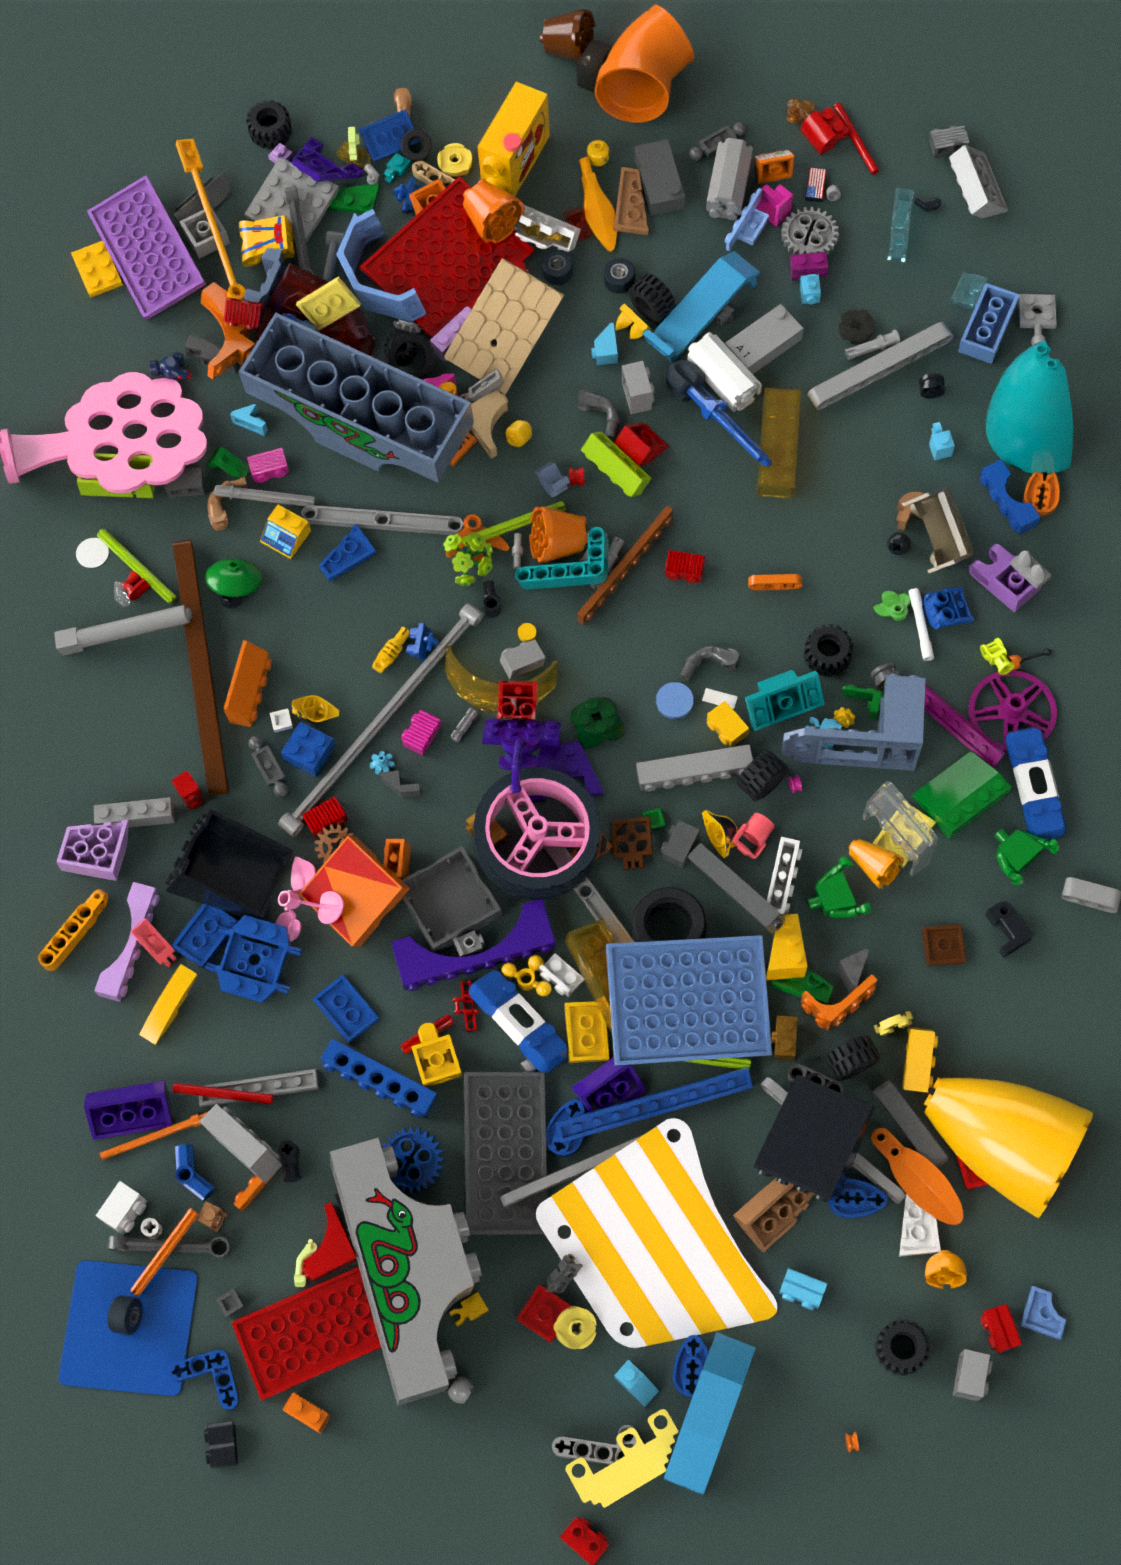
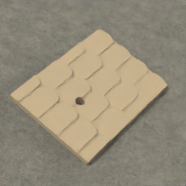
M502 258L443 358L480 380L498 369L504 380V383L498 390L506 394L563 299L564 294ZM493 339L497 341V345L493 344Z

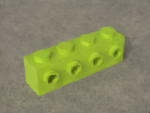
M601 431L591 433L581 449L586 458L593 461L601 472L606 473L614 484L619 485L627 496L641 495L652 479Z

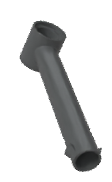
M327 231L326 246L329 249L322 279L327 283L334 278L338 258L336 254L346 232Z

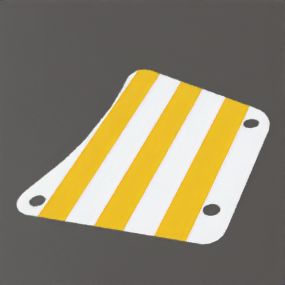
M680 1119L665 1120L540 1203L537 1208L536 1219L561 1260L565 1255L571 1254L575 1258V1264L583 1265L573 1279L608 1333L615 1341L624 1346L639 1348L683 1339L691 1335H701L768 1320L777 1312V1302L773 1294L743 1257L718 1213L703 1176L692 1132L689 1126ZM670 1129H677L680 1132L681 1137L678 1142L673 1143L668 1140L667 1133ZM562 1225H567L571 1229V1235L567 1239H562L558 1236V1228ZM629 1322L633 1325L634 1331L630 1336L621 1334L620 1326L622 1323Z

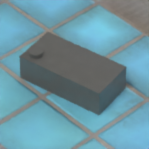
M668 139L634 146V160L637 169H639L640 180L650 215L654 216L685 209V194Z

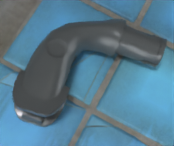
M580 390L578 409L584 412L595 410L606 413L607 427L605 435L611 441H614L617 428L620 426V420L614 404L604 396L593 394V391Z
M714 645L704 646L686 658V664L679 677L689 682L695 668L699 667L703 659L712 660L720 664L721 668L727 671H735L739 665L740 655L731 648L725 649Z

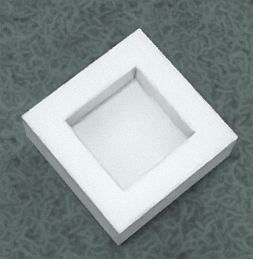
M288 709L270 713L275 733L293 728Z

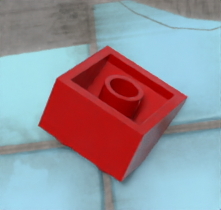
M644 422L625 425L614 442L638 466L649 464L669 446Z

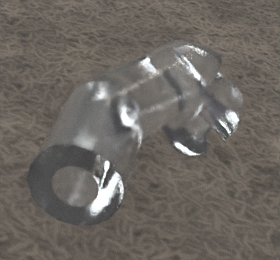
M114 581V599L120 606L126 607L130 604V599L123 591V582Z

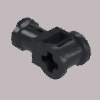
M290 1140L283 1141L278 1147L285 1171V1178L283 1180L285 1183L300 1181L302 1177L299 1176L298 1170L299 1147ZM288 1147H291L293 1149L292 1151H290V1155L285 1153V1151L288 1150Z

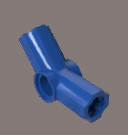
M182 1144L175 1146L176 1179L204 1202L213 1194L215 1187L195 1172L193 1145ZM187 1171L191 1173L188 1180H182L183 1173Z

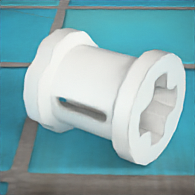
M147 1218L142 1222L141 1232L149 1239H157L162 1234V1226L155 1219ZM151 1225L156 1227L155 1229H152V1233L148 1231V1229L151 1228Z

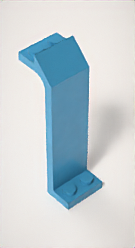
M735 251L720 257L653 333L649 329L643 333L646 342L672 364L675 363L745 284L752 289L757 286L756 277L760 271Z

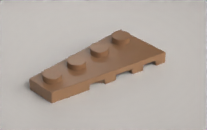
M621 167L613 231L648 235L649 230L644 209L639 169Z

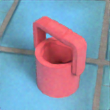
M754 813L748 823L740 827L732 841L741 853L749 858L756 859L766 846L765 841L775 826L764 815ZM741 835L752 844L758 846L754 853L739 841Z

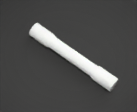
M914 588L908 592L915 615L923 661H930L934 659V654L922 608L923 603L920 589Z

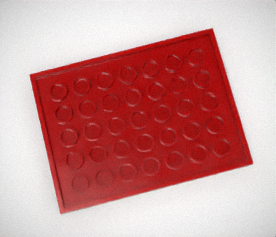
M460 176L360 266V270L384 292L401 295L414 288L427 314L413 322L419 324V327L422 328L421 330L430 339L466 306L471 309L473 308L502 258L515 264L516 262H524L535 251L527 242L520 240V237L515 235V230L506 239L498 243L493 241L486 243L479 236L463 207V194L467 189H471V187Z

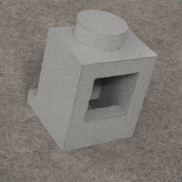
M475 930L461 937L453 938L459 957L477 955L483 952L482 945H485L481 934L476 935ZM473 941L472 945H466L467 942Z

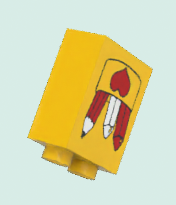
M515 82L478 145L481 180L485 179L487 182L516 196L550 137L548 94ZM509 133L518 134L521 138V147L515 152L507 151L503 145V139Z

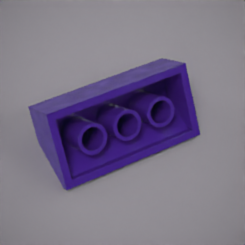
M165 1080L86 1093L84 1109L93 1140L172 1126L170 1099Z

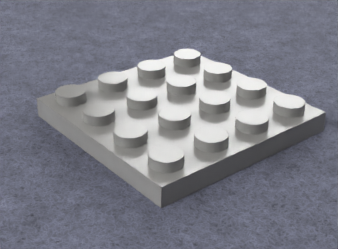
M279 157L244 215L252 221L285 215L291 222L285 188L296 186L307 243L340 188L330 181L318 182L313 180L306 173L299 171L291 162Z

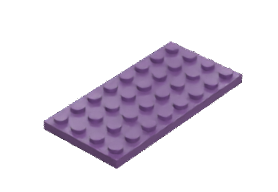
M147 175L87 211L146 321L206 285Z

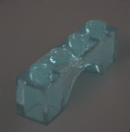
M896 188L887 260L901 262L906 260L913 189Z

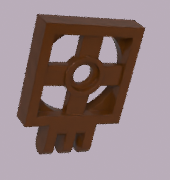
M640 817L611 821L614 859H623L625 871H629V863H631L632 870H637L636 862H639L640 869H644V857L653 856L651 818ZM635 823L643 825L647 832L638 833L635 830ZM627 825V832L624 835H617L619 830ZM633 834L636 836V839L634 841H629L628 838L630 835ZM647 840L645 849L637 851L636 844L639 841ZM617 843H627L629 852H622L618 848Z

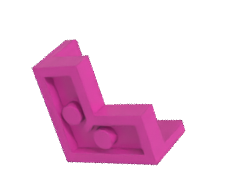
M766 184L761 188L762 198L756 209L768 214V221L775 227H778L786 220V217L791 215L793 194L782 185H779L774 191Z

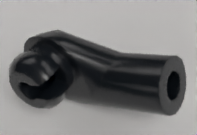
M918 196L914 204L924 211L930 212L941 206V200L939 198L924 200Z

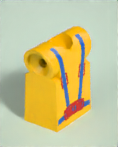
M285 215L256 220L254 222H239L240 237L243 240L241 248L243 266L249 267L262 261L261 257L267 248L281 249L283 259L295 257L292 223Z

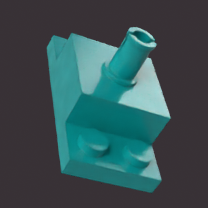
M793 670L758 682L759 692L745 697L751 727L754 731L825 705L819 675L816 671L797 677Z

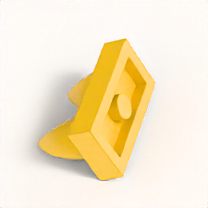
M626 304L619 308L622 312L616 321L615 330L624 329L634 322L630 330V339L642 337L647 329L651 332L653 331Z

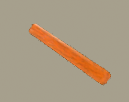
M192 1208L187 1211L130 1291L134 1295H141L198 1217L197 1211Z

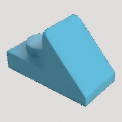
M257 404L231 412L230 416L234 424L262 436H265L268 432L266 422L262 418L257 417L259 413Z

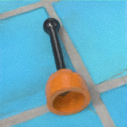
M1046 648L1043 652L1023 658L1019 655L1007 656V659L1013 662V670H1016L1022 666L1023 661L1043 655L1049 656L1051 650Z

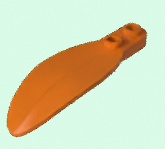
M886 1128L875 1129L871 1135L872 1143L889 1160L894 1177L905 1193L920 1208L937 1220L950 1225L960 1224L963 1220L961 1202L942 1172L923 1155L904 1147ZM881 1134L885 1135L883 1141L878 1140V1136ZM894 1149L899 1150V1153L896 1156L892 1155V1151Z

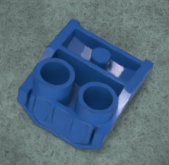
M963 587L946 588L937 592L927 593L924 596L923 609L930 626L938 630L941 627L968 624L974 621V617L971 616L962 592Z

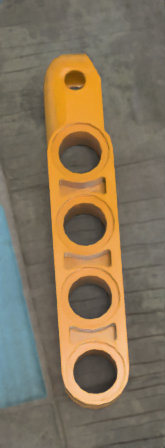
M95 890L85 903L79 905L40 952L38 960L47 971L56 970L94 925L99 914L107 906L108 893L104 890ZM91 911L88 917L83 918L85 912ZM78 926L76 932L70 933L73 927ZM66 942L63 948H58L59 943ZM53 957L51 963L45 964L47 958Z

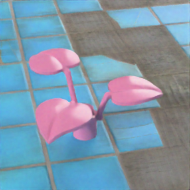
M299 857L294 858L292 865L291 887L293 891H282L278 896L279 905L284 906V909L289 912L281 913L275 923L287 928L290 943L298 937L301 931V922L295 919L297 915L292 909L299 907L300 904L319 907L318 918L324 924L334 923L344 909L342 897L332 891L322 894L320 904L301 900L296 893H300L316 874V869L312 863Z

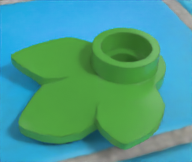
M884 591L882 593V603L873 607L874 611L882 617L891 616L894 620L901 621L908 614L907 607L910 604V597L906 592L898 596L893 591Z

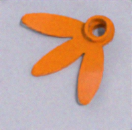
M470 514L463 521L464 529L457 534L463 538L472 532L476 533L484 530L486 527L482 526L481 519L477 515ZM469 521H474L475 527H471ZM500 536L486 540L487 543H490L491 546L499 550L508 551L510 549L509 545ZM463 541L460 545H458L460 549H462L464 546ZM452 549L450 552H446V556L451 558L456 555L457 551ZM481 553L473 556V560L481 562L484 554Z

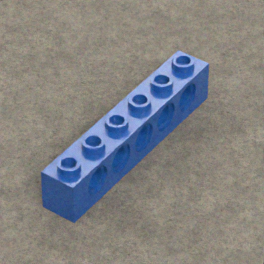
M331 1039L320 1058L322 1064H324L323 1068L332 1073L334 1070L341 1073L340 1077L349 1082L351 1080L358 1082L360 1088L366 1091L368 1089L375 1091V1095L383 1100L387 1097L393 1101V1105L400 1109H403V1107L408 1108L415 1117L421 1118L423 1116L427 1118L438 1098L436 1092L334 1039ZM342 1058L348 1059V1063L345 1066L338 1065ZM359 1067L366 1068L365 1073L362 1075H357L356 1070ZM381 1076L383 1081L380 1084H374L373 1080L375 1077ZM394 1085L401 1087L398 1093L390 1092ZM416 1094L418 1095L417 1101L409 1102L408 1097Z

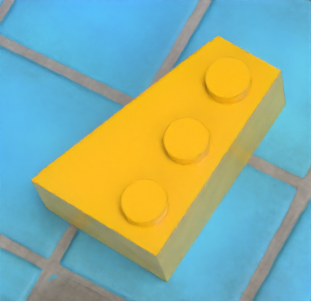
M798 914L782 915L785 921L779 930L774 931L766 980L805 976L807 961Z
M908 1026L907 1032L909 1035L908 1044H906L907 1052L902 1088L904 1090L928 1093V1088H932L933 1076H930L931 1068L935 1067L936 1056H932L933 1048H937L938 1036H935V1032L932 1029Z

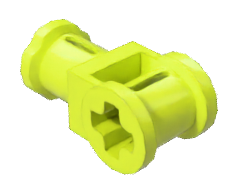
M999 638L994 639V642L987 645H980L983 657L991 666H997L1000 675H1006L1013 670L1014 664L1007 659V651Z

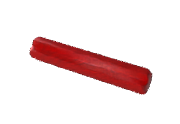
M446 1014L433 1024L436 1026L439 1034L454 1022L451 1016ZM416 1034L400 1045L405 1054L412 1051L411 1046L421 1044L419 1034Z

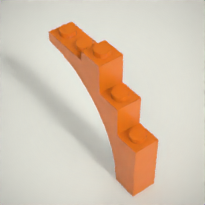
M214 282L202 290L201 304L218 320L223 329L225 341L217 356L208 363L207 376L211 379L222 375L225 370L234 366L236 362L243 365L255 346V343L248 339L250 337V329L245 328V325L230 326L227 322L223 321L225 303L228 297L227 291Z

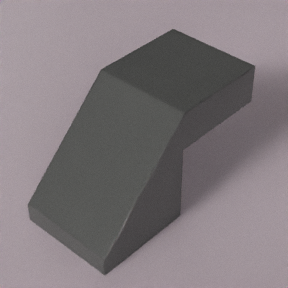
M399 771L380 772L382 783L402 799L421 797L419 783L401 785Z

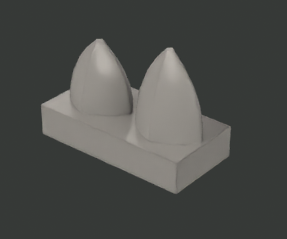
M1024 550L1011 560L1010 565L1036 589L1051 578V574L1030 555L1029 551Z

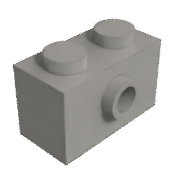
M536 640L525 641L515 648H507L502 652L500 663L510 680L543 667L545 662V656Z

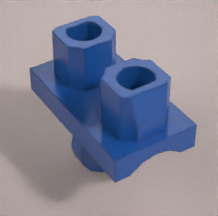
M410 177L406 189L403 184L394 189L393 194L397 197V201L402 202L404 199L402 213L407 214L408 210L414 211L409 194L423 187L415 183L416 178Z
M419 623L418 627L410 629V638L416 640L415 644H409L406 652L411 657H417L420 661H425L428 651L430 652L432 647L438 646L439 641L434 638L432 630L425 627V623Z

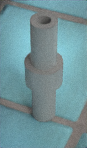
M520 533L514 534V546L512 547V556H514L513 568L516 570L521 567V556H523V547L521 546L522 534Z

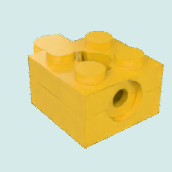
M424 1023L418 1030L421 1044L411 1046L423 1086L428 1088L462 1077L450 1034L439 1037L434 1024Z

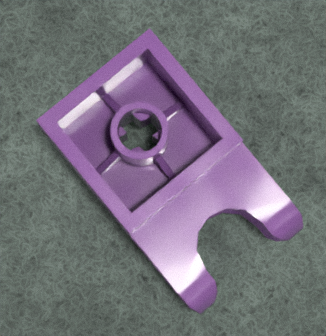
M994 544L989 549V558L994 564L986 565L979 560L974 561L969 565V573L1015 613L1040 591L1041 586L1036 589L1010 565L1011 560L1016 556L1011 555L1001 545Z

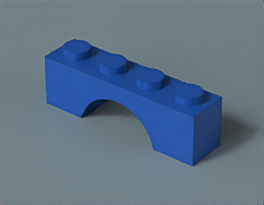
M1000 459L982 468L980 482L984 487H987L991 499L997 502L1001 514L1007 517L1012 530H1015L1020 535L1037 526L1040 516L1031 503L1017 502L1007 494L1005 485L1008 483L1011 473Z

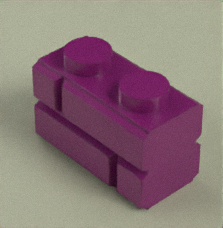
M826 252L790 256L791 280H800L801 276L819 274V278L827 277L828 260Z

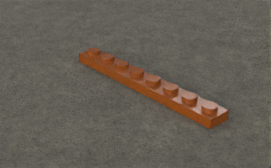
M668 505L664 508L610 573L606 581L600 585L577 613L578 622L584 625L587 620L590 621L595 615V610L604 605L609 593L613 594L619 581L627 577L629 569L638 564L643 552L647 553L653 540H657L661 536L663 528L665 526L668 527L674 519L672 508Z

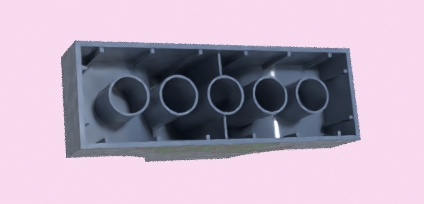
M278 313L274 314L239 370V375L247 394L286 412L308 430L316 443L378 472L383 464H394L405 467L439 483L474 424L471 402Z

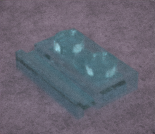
M963 271L950 299L951 304L956 303L958 306L974 310L985 283H988V278L972 273L967 274Z

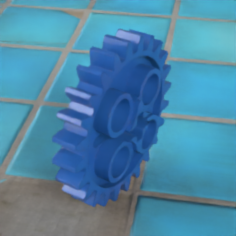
M409 1127L408 1132L405 1128H401V1134L394 1131L395 1138L393 1139L388 1136L387 1138L390 1143L382 1144L384 1147L392 1146L396 1159L400 1158L402 1161V1167L397 1170L398 1177L391 1178L390 1180L393 1183L395 1182V1186L398 1189L402 1186L401 1190L404 1193L407 1191V1188H409L410 1193H414L415 1188L418 1192H422V1186L429 1189L428 1182L435 1184L436 1181L433 1177L441 1176L437 1170L444 1169L443 1166L439 1165V1162L445 1160L439 1157V1154L444 1151L437 1150L441 1143H433L435 1136L432 1135L428 1138L429 1131L421 1134V1128H417L416 1132H414L413 1127ZM409 1140L412 1143V1149L406 1152L403 1145ZM418 1144H421L420 1149L416 1152ZM427 1150L430 1157L428 1161L423 1162L421 1153ZM409 1156L415 1160L414 1164L408 1160ZM407 1166H408V1169H407V1171H406V1175H405V1176H402L403 1171H404V1170L407 1168ZM415 1168L420 1172V1176L416 1180L411 1177V1171Z

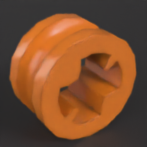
M853 1432L852 1435L845 1433L848 1453L853 1449L859 1451L857 1433Z

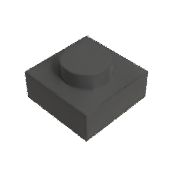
M235 1289L216 1299L226 1318L245 1308Z

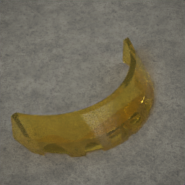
M446 646L445 672L456 693L480 710L497 712L498 684L481 680L469 673L457 661L451 646ZM556 660L544 672L527 680L537 682L536 705L556 687L559 672V662Z

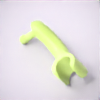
M312 1239L308 1240V1243L297 1257L294 1274L296 1287H305L306 1276L302 1275L303 1261L317 1250V1245L313 1243Z

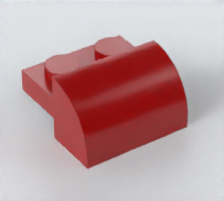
M831 107L819 113L814 111L801 126L802 134L820 155L834 148L836 142L850 134V130Z

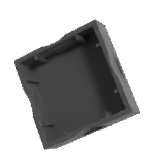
M463 846L441 857L431 866L418 870L402 880L410 888L402 898V901L435 954L454 944L453 938L461 937L474 930L476 932L502 917L501 908L488 887L479 878L476 867Z

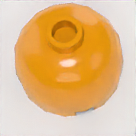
M942 1250L927 1261L925 1267L927 1284L937 1288H943L942 1284H950V1288H956L966 1283V1266L963 1260L956 1254L948 1250Z

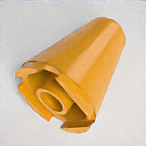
M862 839L852 841L848 848L849 855L880 889H883L882 885L884 884L886 886L891 884L901 870L898 867L900 862L904 863V858L899 854Z

